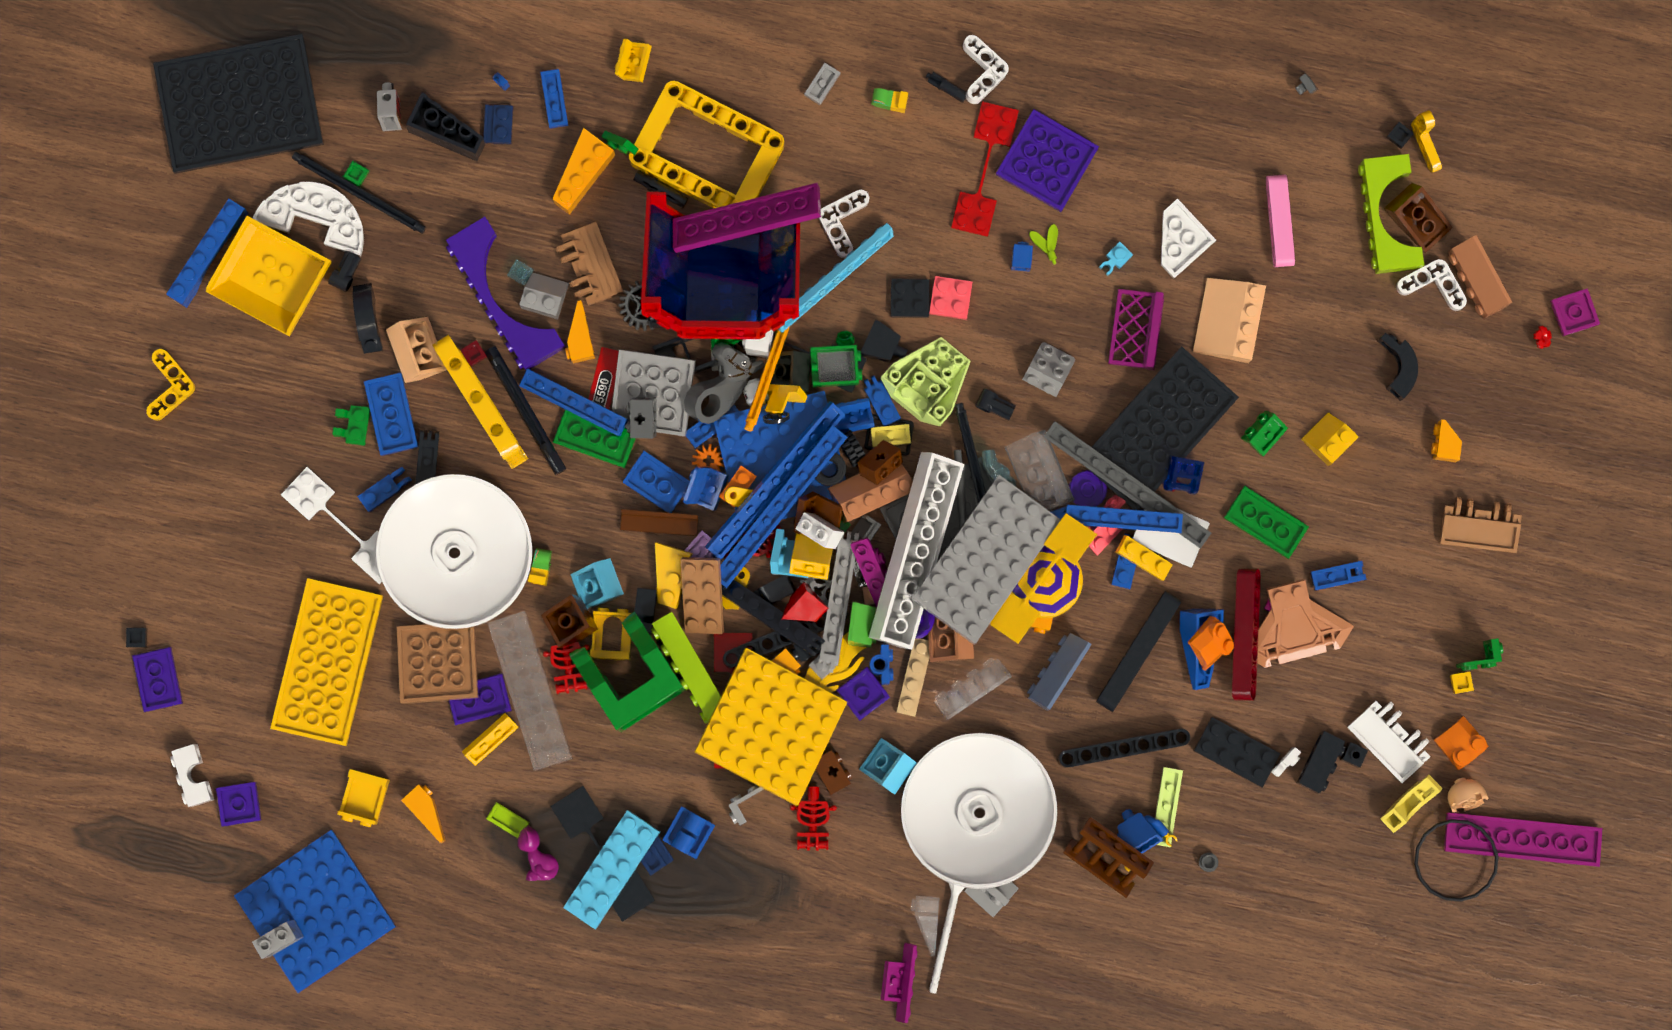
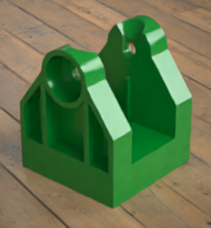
M635 612L629 614L622 622V625L639 650L640 656L654 678L620 699L585 647L569 653V656L615 729L621 733L686 691Z

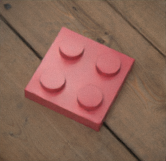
M935 276L929 314L967 320L973 282Z

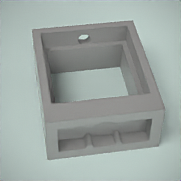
M292 920L276 927L252 943L261 959H264L297 942L304 935L296 921Z

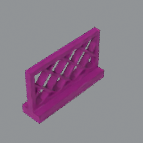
M1118 289L1108 364L1155 371L1164 293ZM1122 294L1130 295L1134 301L1125 307L1121 302ZM1143 297H1152L1151 305L1145 309L1138 302ZM1137 303L1142 312L1133 317L1128 309ZM1126 311L1131 320L1122 325L1119 321V316ZM1145 313L1149 318V322L1142 328L1136 319ZM1132 322H1135L1140 330L1131 336L1125 328ZM1124 330L1129 338L1120 344L1116 336ZM1143 332L1146 336V342L1139 347L1133 338ZM1132 340L1137 349L1128 354L1123 346ZM1120 348L1127 356L1121 361L1113 360L1114 353ZM1139 350L1144 355L1143 363H1135L1131 358Z

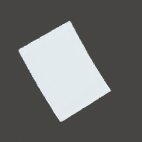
M1182 511L1205 529H1208L1209 522ZM1136 530L1133 537L1141 545L1188 567L1193 566L1200 549L1179 533Z

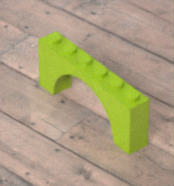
M1409 154L1363 159L1360 163L1361 165L1358 166L1359 176H1362L1363 179L1361 193L1365 195L1366 201L1363 204L1364 213L1368 215L1366 229L1367 232H1370L1371 237L1368 244L1370 251L1372 250L1373 258H1371L1372 269H1375V274L1422 268L1424 266L1422 247L1407 246L1393 239L1384 229L1379 216V201L1386 186L1399 178L1408 177L1411 173Z

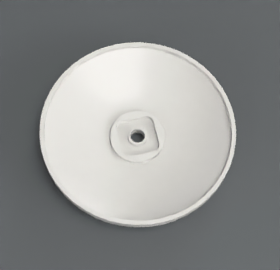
M442 475L414 485L392 504L381 523L376 544L377 566L388 594L408 615L434 627L445 629L469 628L486 623L497 617L518 597L526 583L531 567V536L520 509L501 489L487 481L472 476ZM450 549H459L460 556L458 558H451L449 556Z
M972 733L960 735L940 743L925 754L917 763L904 788L901 818L910 848L918 860L930 872L944 881L957 886L986 889L1005 885L1020 878L1040 861L1047 851L1055 832L1057 801L1055 790L1047 771L1030 751L1002 736ZM978 808L984 809L985 816L982 818L975 817V810Z

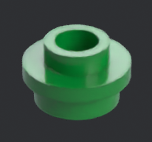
M841 331L837 334L836 344L838 346L854 344L855 338L850 331Z

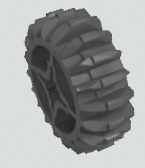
M635 281L636 287L634 288L629 284L628 287L631 291L629 292L624 289L623 293L626 297L620 296V300L625 302L619 304V308H625L620 311V315H626L623 320L624 322L630 320L628 324L630 327L636 323V330H639L640 325H642L643 331H646V326H650V323H648V320L639 319V317L643 316L640 304L641 297L635 295L642 292V285ZM649 282L648 290L653 287L654 282ZM661 294L662 309L669 313L668 310L664 309L670 307V303L665 302L669 300V296ZM630 300L634 301L637 305L634 315L629 311Z

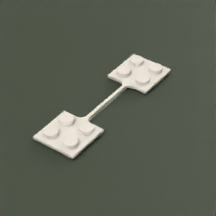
M306 467L281 496L308 520L319 510L326 511L360 542L361 548L351 559L378 584H381L382 580L376 558V544L379 531H376L367 541H362L326 508V502L335 492Z

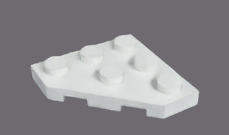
M1178 199L1163 211L1161 266L1174 279L1216 241Z

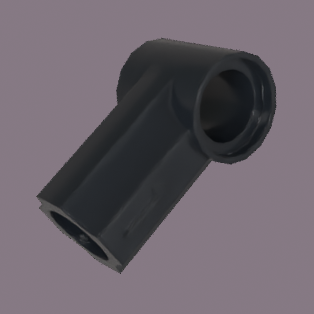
M346 251L338 268L332 272L328 284L347 292L353 282V275L361 258Z
M983 388L975 404L978 409L987 413H993L1008 421L1016 405L999 398L996 393Z

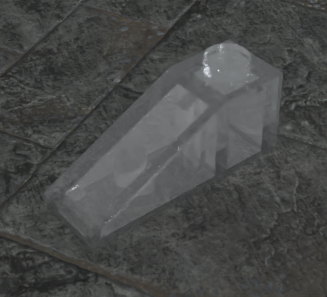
M915 895V899H911V911H914V916L930 955L935 956L939 897Z

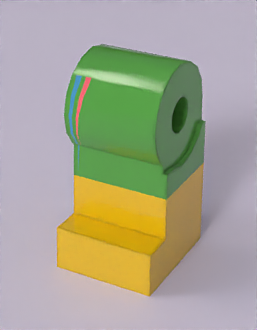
M875 88L871 105L905 113L908 92Z
M536 548L528 578L529 583L547 586L551 566V550Z

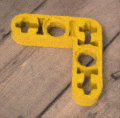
M1427 110L1418 114L1412 121L1411 127L1427 167L1433 173L1441 170L1442 165L1429 135V132L1435 126V120L1431 111Z
M163 349L154 351L152 361L172 386L147 407L148 417L156 421L163 419L195 391L194 382L173 357ZM158 355H166L164 356L167 363L172 361V363L166 366L163 362L158 361ZM176 367L179 373L176 377L172 378L168 372L171 368ZM182 379L184 383H190V385L188 386L189 390H181L183 389L182 384L180 382H177L175 384V382ZM169 394H174L176 397V401L173 404H167L166 397ZM162 401V403L166 407H168L166 410L162 407L159 410L160 414L158 416L155 414L152 415L154 412L152 409L154 407L158 409L162 406L159 402Z

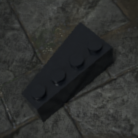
M421 93L406 123L408 133L478 161L485 146L484 137L465 123L459 121L456 116L447 112L425 93Z

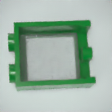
M857 345L810 348L812 388L858 385L859 380H862V369H858V361H861V351L857 350Z

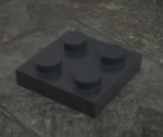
M891 279V318H929V279Z

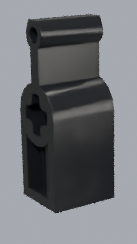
M784 575L753 591V593L772 605L793 594L796 588L790 576Z
M637 588L634 612L651 636L657 590Z

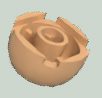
M1457 779L1448 792V802L1453 813H1459L1458 809L1464 808V812L1472 810L1484 804V798L1486 800L1489 799L1482 784L1472 779Z

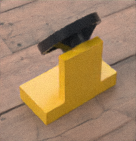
M770 384L767 391L770 399L765 409L766 412L770 413L763 416V422L766 424H779L789 420V413L784 411L787 401L805 403L808 396L800 386Z

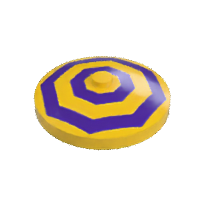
M1044 545L1012 593L1021 599L1026 598L1054 559L1055 552ZM1064 558L1056 561L1029 599V604L1041 612L1037 618L1059 616L1075 604L1083 585V575L1079 563L1077 562L1076 565H1073Z

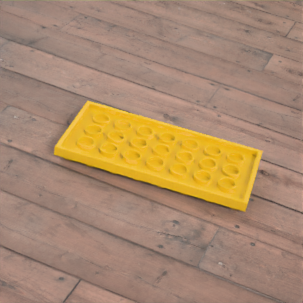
M307 578L270 729L347 746L383 595Z

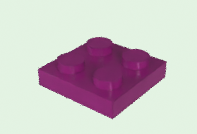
M1588 288L1550 301L1562 337L1600 325Z

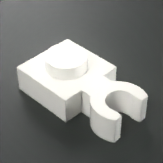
M1292 747L1271 772L1276 777H1279L1289 765L1294 766L1300 759L1298 755L1301 752L1296 747Z

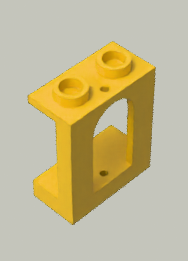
M598 608V611H593V620L598 630L592 634V650H590L592 658L630 661L631 638L623 625L621 651L602 650L604 621L614 616L623 622L631 614L628 613L629 610L617 609V612H609L608 608Z

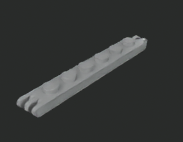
M848 531L847 538L845 539L842 536L837 545L828 601L829 609L827 610L823 632L825 642L821 645L819 663H822L821 671L823 672L826 670V664L830 665L829 673H833L834 666H838L855 563V556L850 545L852 542L858 541L859 533H855L854 540H851L852 532Z

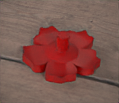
M1543 325L1539 326V330L1533 335L1534 339L1537 340V348L1543 349L1551 345L1550 339H1552V334Z

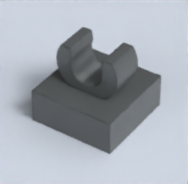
M1306 73L1300 77L1302 84L1295 88L1299 95H1302L1307 90L1311 94L1318 90Z

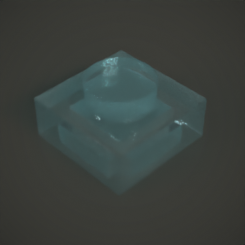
M516 259L507 276L525 286L534 269Z

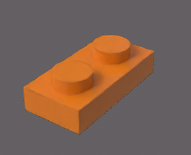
M740 466L719 497L726 502L724 493L727 488L735 486L748 489L757 476L743 466ZM734 492L730 493V498L734 496Z

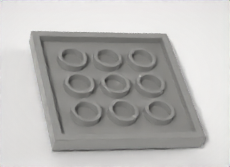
M620 349L612 411L629 419L628 422H630V414L627 413V404L630 402V399L657 398V432L686 436L689 415L685 411L684 400L688 390L693 385L696 360ZM641 413V415L638 416V419H641L642 423V421L645 420V417H642Z

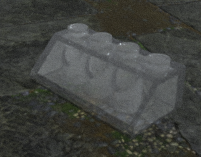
M1042 430L1006 446L1005 449L1023 492L1048 511H1052L1075 499L1051 442L1044 438L1046 430Z
M990 658L983 663V669L980 671L974 669L967 674L968 679L963 682L958 680L951 685L952 690L947 693L943 690L935 696L937 700L933 703L946 721L1012 677L998 658L996 660Z

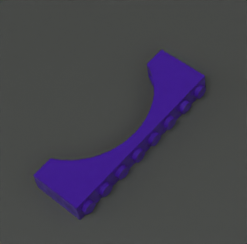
M483 217L448 238L446 241L449 245L446 248L451 257L454 255L457 257L458 262H456V265L461 273L465 271L468 275L466 281L470 288H476L478 293L475 296L480 304L485 303L488 309L485 312L490 320L495 319L498 324L495 328L500 336L504 335L507 342H505V345L510 353L514 351L517 355L515 361L520 369L523 367L525 370L532 369L566 347L555 329H537L523 325L505 314L494 301L487 283L486 264L490 248L497 235L486 217Z

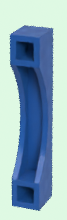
M231 199L227 200L166 293L167 296L186 308L189 306L198 292L199 286L214 258L229 238L240 228L249 214L245 208Z

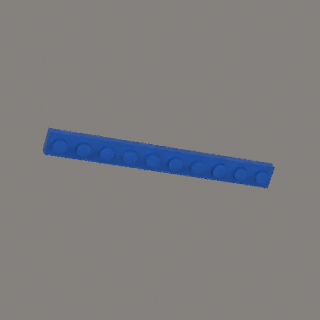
M829 401L707 543L705 548L716 558L721 560L779 493L832 425L835 427L845 416L833 402Z
M832 425L722 562L721 584L727 588L848 438Z

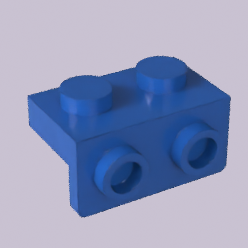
M869 398L838 403L836 405L845 414L835 426L843 434L849 430L853 432L875 427Z

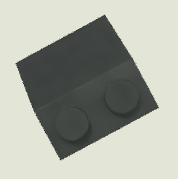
M799 351L781 352L770 384L800 386L804 392H809L810 354Z

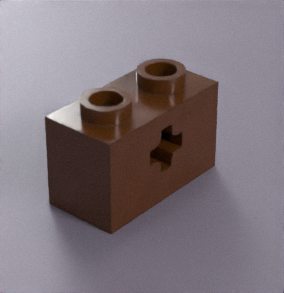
M882 440L858 461L860 476L878 485L903 463L901 450Z
M832 750L821 756L816 767L830 795L850 785L849 780L852 779L847 768L845 770L842 769L840 763L843 761L838 752L833 753ZM830 766L838 768L836 777L828 775Z

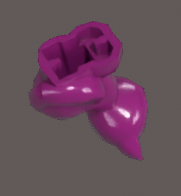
M529 825L520 831L517 847L520 850L528 852L531 870L527 872L526 880H551L557 875L559 869L558 862L552 855L542 853L537 849L540 844L539 834Z

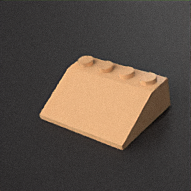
M1207 278L1193 352L1249 363L1253 357L1266 286L1250 282Z

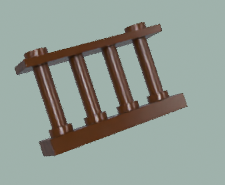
M1091 817L1080 831L1083 837L1078 842L1071 839L1063 851L1066 856L1125 898L1128 897L1135 885L1132 880L1137 875L1144 879L1154 864L1152 860ZM1089 841L1099 847L1094 854L1084 847ZM1105 852L1115 858L1110 865L1100 859ZM1121 863L1131 870L1126 876L1116 870Z

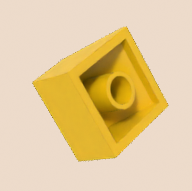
M1327 413L1301 440L1327 466H1330L1359 436L1344 422Z

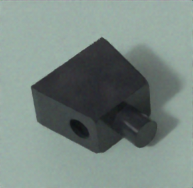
M875 319L861 350V356L890 363L893 355L901 359L904 358L908 349L898 345L901 340L899 334Z

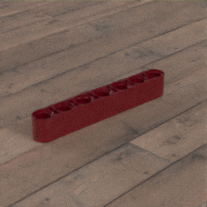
M1258 568L1238 569L1232 678V697L1234 700L1254 701L1256 697L1261 574Z

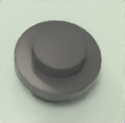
M1204 853L1199 858V866L1205 872H1212L1218 866V858L1213 853Z

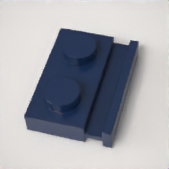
M485 105V143L512 144L513 106Z
M657 836L641 862L651 876L674 859L660 837Z

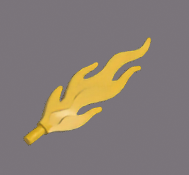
M849 632L846 633L842 638L838 666L833 670V673H829L821 680L809 667L805 679L833 693L839 686H826L851 676L864 660V657H860L852 667L848 668L852 659L867 647L849 645Z

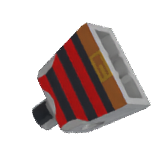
M383 83L382 90L377 91V117L383 131L402 130L400 99L393 83Z

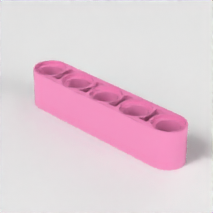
M1266 176L1274 267L1294 266L1295 255L1287 176Z

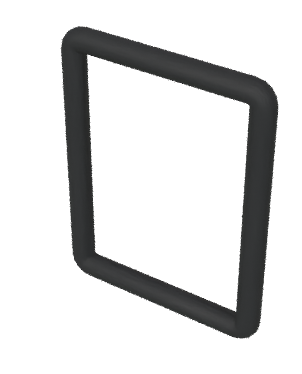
M872 415L873 419L880 420L878 416ZM907 420L896 421L895 423L910 425V440L912 441L914 423ZM868 428L866 432L864 447L867 450L873 449L872 446H868L871 428ZM907 444L906 452L901 451V455H909L911 444Z

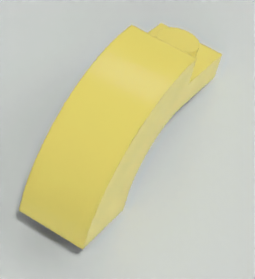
M1427 775L1419 783H1415L1380 819L1394 833L1405 825L1425 803L1441 792L1443 788L1430 775Z

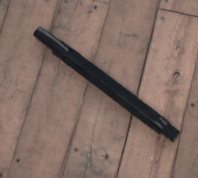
M497 347L489 348L485 352L487 358L553 473L558 475L566 470L564 463Z

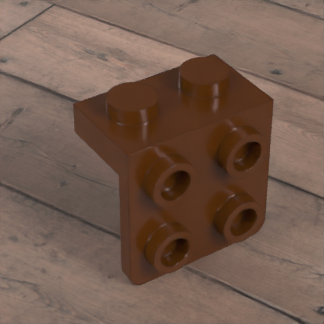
M814 491L800 497L797 501L793 532L799 535L802 534L796 530V527L804 512L816 514L839 529L843 510L842 506Z

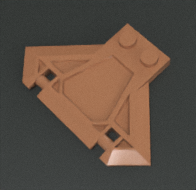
M1304 579L1267 588L1271 609L1258 630L1257 663L1267 668L1271 667V660L1274 659L1278 660V664L1327 652L1326 646L1333 645L1334 650L1340 649L1354 626L1310 600ZM1330 633V637L1324 638V634ZM1274 648L1275 652L1269 653L1268 649Z

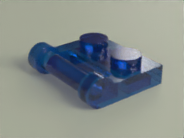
M1172 456L1168 476L1163 483V488L1167 491L1180 490L1193 495L1197 494L1205 462ZM1177 477L1191 479V483H1178L1176 480Z

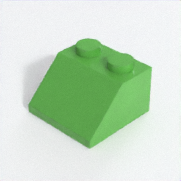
M853 602L848 634L849 645L872 648V643L876 644L875 639L869 638L876 607Z

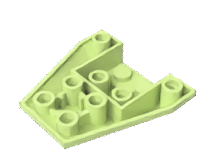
M940 337L893 363L881 376V380L891 398L919 421L941 426L953 411L971 361Z

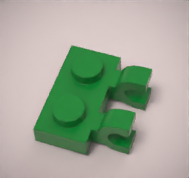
M351 405L350 411L336 408V418L349 419L348 429L333 427L332 435L334 437L346 438V444L365 446L370 408Z

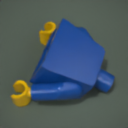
M1131 809L1125 810L1121 814L1124 822L1118 825L1117 836L1140 853H1144L1162 842V837L1166 838L1168 846H1172L1168 842V838L1173 837L1177 841V837L1169 834V830L1160 820L1150 815L1144 816L1141 813L1134 815ZM1124 866L1126 871H1130L1129 868Z

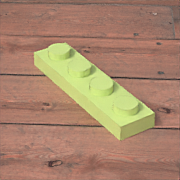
M1163 767L1155 818L1165 825L1169 830V834H1173L1183 770ZM1162 837L1163 841L1157 844L1160 846L1171 847L1166 844L1165 837ZM1172 837L1168 838V842L1170 844L1172 842Z

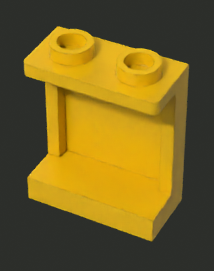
M796 533L789 573L827 580L833 549L825 548L804 534L799 535Z
M350 769L348 773L349 780L341 808L337 815H341V820L352 822L353 819L359 820L360 825L371 827L372 824L377 825L390 780Z

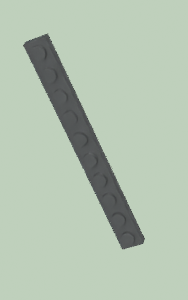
M1054 421L1044 435L1045 439L1146 511L1183 514L1182 533L1179 534L1201 549L1211 535L1210 531Z

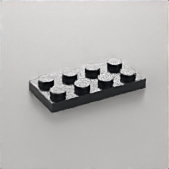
M1213 717L1210 718L1194 749V752L1263 788L1280 755L1279 752Z

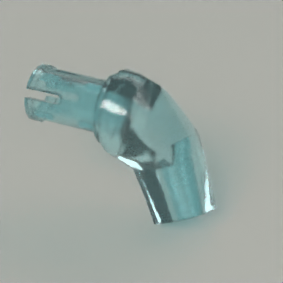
M995 450L982 451L985 471L994 480L1000 475L1016 486V480L1010 475V470L998 462Z

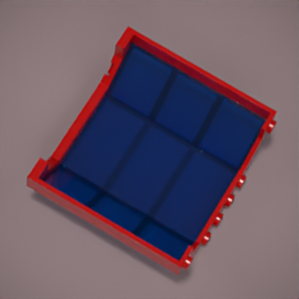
M647 192L641 311L643 316L654 318L657 320V324L667 330L673 329L677 332V336L685 339H762L768 331H775L784 326L785 321L790 318L794 320L799 317L800 223L675 253L673 249V219L685 215L667 205L666 192Z

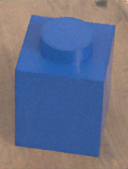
M1027 242L1014 244L1011 270L1030 272L1033 246H1030Z

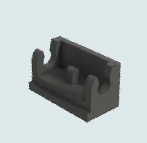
M863 515L852 530L851 540H854L855 533H859L858 540L869 538L871 541L881 527V524L868 515Z

